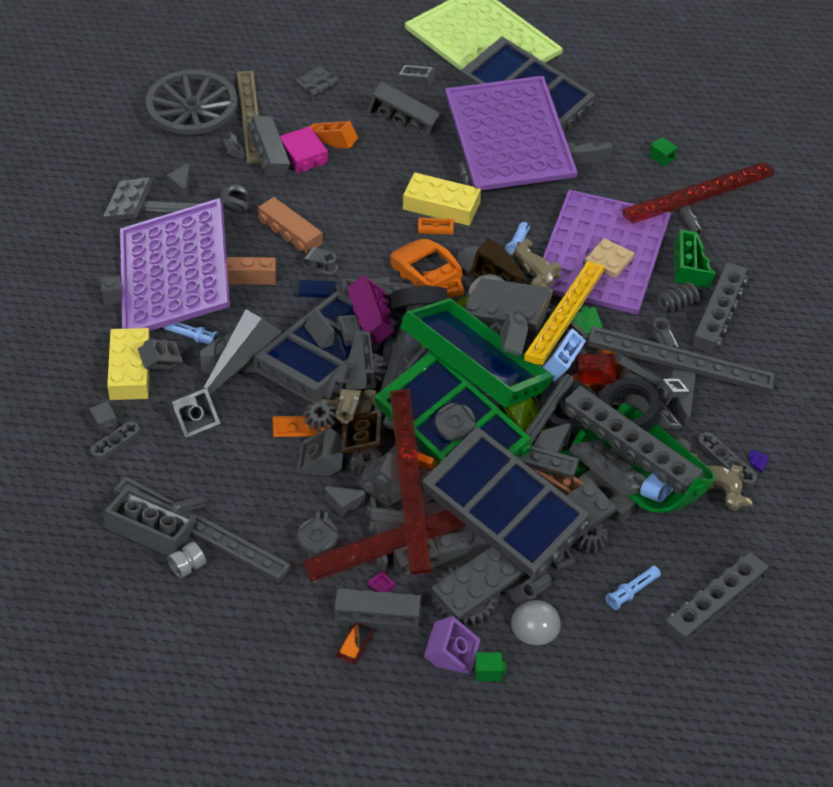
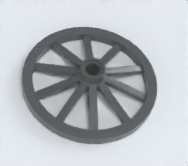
M183 70L168 74L156 81L146 95V110L150 119L160 128L177 134L194 135L213 131L227 123L237 108V94L233 85L224 77L205 70ZM188 79L204 80L196 97L191 94ZM183 80L187 97L184 99L169 84ZM210 82L222 87L201 100ZM164 89L179 103L157 98L156 95ZM225 92L230 97V101L208 104ZM153 103L176 109L156 112ZM227 107L221 115L206 111ZM182 114L174 122H170L162 118L166 116ZM201 115L213 120L200 124L198 117ZM190 118L193 119L194 125H182L181 123Z

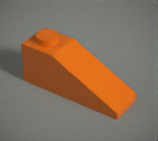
M350 121L314 123L310 126L321 142L335 148L349 149L358 139Z

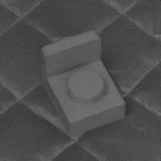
M662 379L656 389L659 400L663 405H668L672 398L686 397L690 392L680 379Z

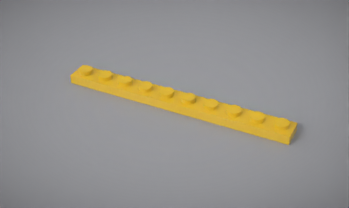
M587 261L526 351L524 361L539 365L544 364L604 273L605 265Z

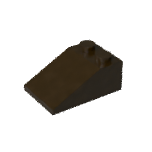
M487 238L477 249L470 274L477 278L493 274L507 282L523 283L524 274L502 245Z
M381 410L354 415L353 420L343 423L342 454L378 447L387 440L388 428L383 427L384 416Z

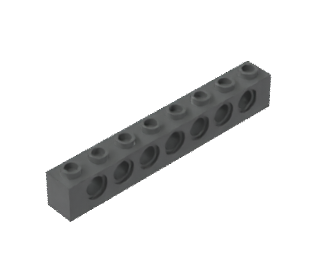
M579 386L565 399V412L569 417L578 420L586 429H591L600 439L608 441L614 449L622 451L631 461L639 463L645 471L656 475L661 482L670 485L676 493L684 495L696 477L703 478V471L582 386Z

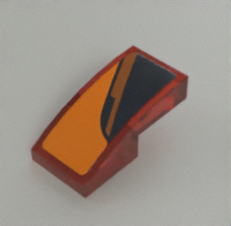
M355 622L339 647L336 657L356 664L362 657L365 646L372 639L375 629Z

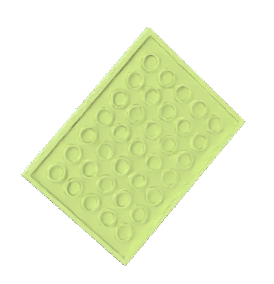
M448 0L405 23V29L459 70H462L502 36L544 63L562 54L563 49L497 0ZM504 52L476 77L485 83L504 81L523 64ZM527 68V69H526L522 74H520L518 77H520V76L526 74L527 72L531 71L532 69Z

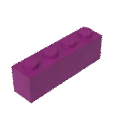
M362 275L347 288L350 295L349 299L354 305L353 311L358 316V324L362 327L363 331H370L371 341L378 345L394 332L392 319L388 316L391 313L386 307L389 304L388 300L385 299L387 292L368 277Z

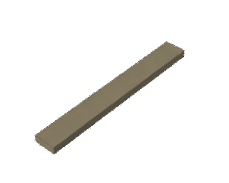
M237 72L247 164L261 163L260 158L257 156L255 145L252 143L251 134L248 132V124L251 122L252 117L259 116L254 72Z

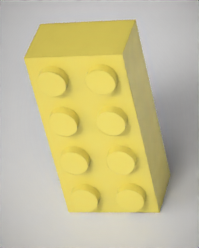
M414 173L403 194V209L436 218L454 219L456 223L470 226L480 204L481 189Z
M149 328L111 329L107 385L110 400L148 399L149 369H145L138 348L144 345L146 340L150 339Z

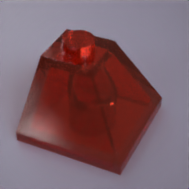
M578 353L575 357L577 382L583 384H612L616 381L614 353Z

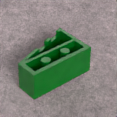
M680 229L674 242V282L681 284L690 282L697 287L710 288L716 273L711 269L709 265L710 260L704 254V247L698 233Z

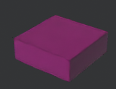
M381 571L367 582V586L374 592H389L396 587V583Z

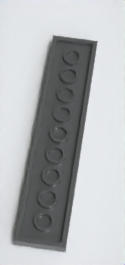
M591 480L567 495L569 499L590 514V525L584 533L615 513L617 509ZM556 502L508 535L504 541L533 564L577 517ZM580 532L576 536V539L582 536L584 533ZM492 546L433 586L431 592L452 616L459 621L526 575V573Z

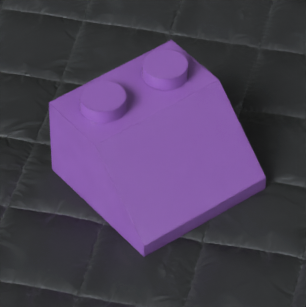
M454 616L434 622L424 657L436 667L471 674L481 639Z

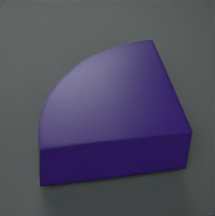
M751 449L749 461L751 465L755 466L754 468L762 473L769 456Z

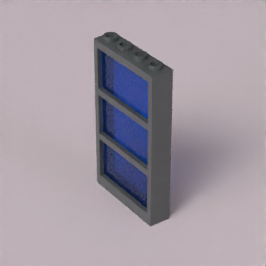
M503 36L460 70L459 82L464 86L544 76L563 133L567 129L572 128L574 123L578 119H582L584 114L588 110L591 111L595 105L594 93Z
M338 290L316 307L335 331L333 346L321 349L304 327L314 311L313 309L255 355L254 371L310 403L312 400H315L317 403L320 398L322 399L335 372L340 366L348 362L352 346L345 345L337 323V317L356 315L353 311L354 305L350 301L349 296L344 295ZM392 320L394 332L389 335L392 338L396 335L397 322ZM384 340L378 345L371 341L372 353H377L384 347Z
M476 427L422 481L423 491L533 580L539 575L543 576L547 572L549 564L552 561L556 562L561 557L562 551L566 547H571L576 540V536L580 532L584 533L590 525L589 513L479 427Z

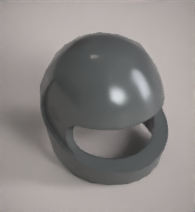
M230 184L221 192L220 199L223 202V210L225 212L231 213L236 211L239 215L247 212L249 208L247 205L249 193L245 187L239 184Z

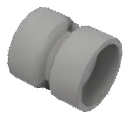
M193 541L182 547V552L175 551L167 556L171 570L179 579L192 573V569L197 570L206 564L202 550Z

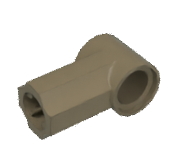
M341 390L340 404L336 412V418L341 423H348L353 420L356 409L360 408L362 404V391Z

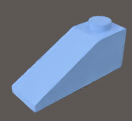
M571 329L542 365L544 369L554 375L553 382L570 367L586 342L574 329Z

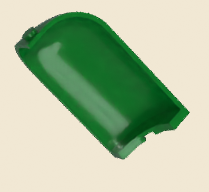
M624 402L616 410L629 420H634L644 415L636 406ZM655 424L648 433L703 471V478L696 477L684 495L678 494L673 490L661 503L646 498L641 493L628 496L639 506L650 512H674L691 505L701 498L714 484L716 476L701 460L660 426ZM581 429L572 444L600 440L609 450L612 447L608 441L600 439L591 429ZM630 464L635 471L644 475L646 479L652 474L645 471L642 467Z

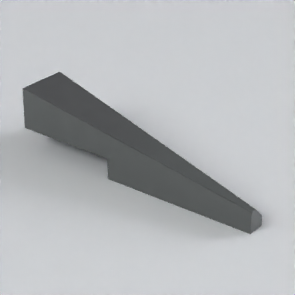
M246 309L204 388H207L209 395L250 362L261 349L268 346L269 342L276 336H279L282 331Z

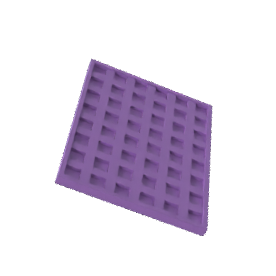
M569 190L543 256L549 264L556 261L562 266L559 272L561 278H554V283L548 286L553 288L552 295L564 297L585 266L586 257L605 238L634 252L635 255L633 260L616 279L603 273L585 300V303L638 315L671 212Z

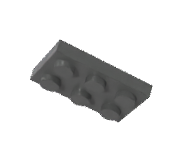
M150 177L119 181L103 215L105 221L137 218L153 183Z

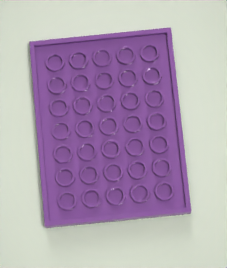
M544 76L445 89V95L475 189L488 190L577 177V170Z
M220 198L120 229L122 329L149 328V331L230 307L223 202Z

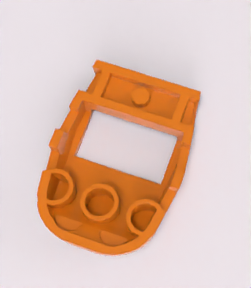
M420 239L408 243L393 251L390 256V263L394 270H398L400 277L404 280H411L412 285L416 287H442L463 276L462 267L451 253L440 244L429 239ZM434 251L442 259L448 261L447 264L424 276L410 265L427 255H431Z

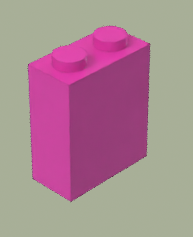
M310 126L280 136L288 160L297 173L328 163V150Z

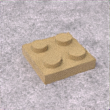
M603 238L586 257L585 264L587 261L605 265L604 273L616 279L633 260L635 253Z

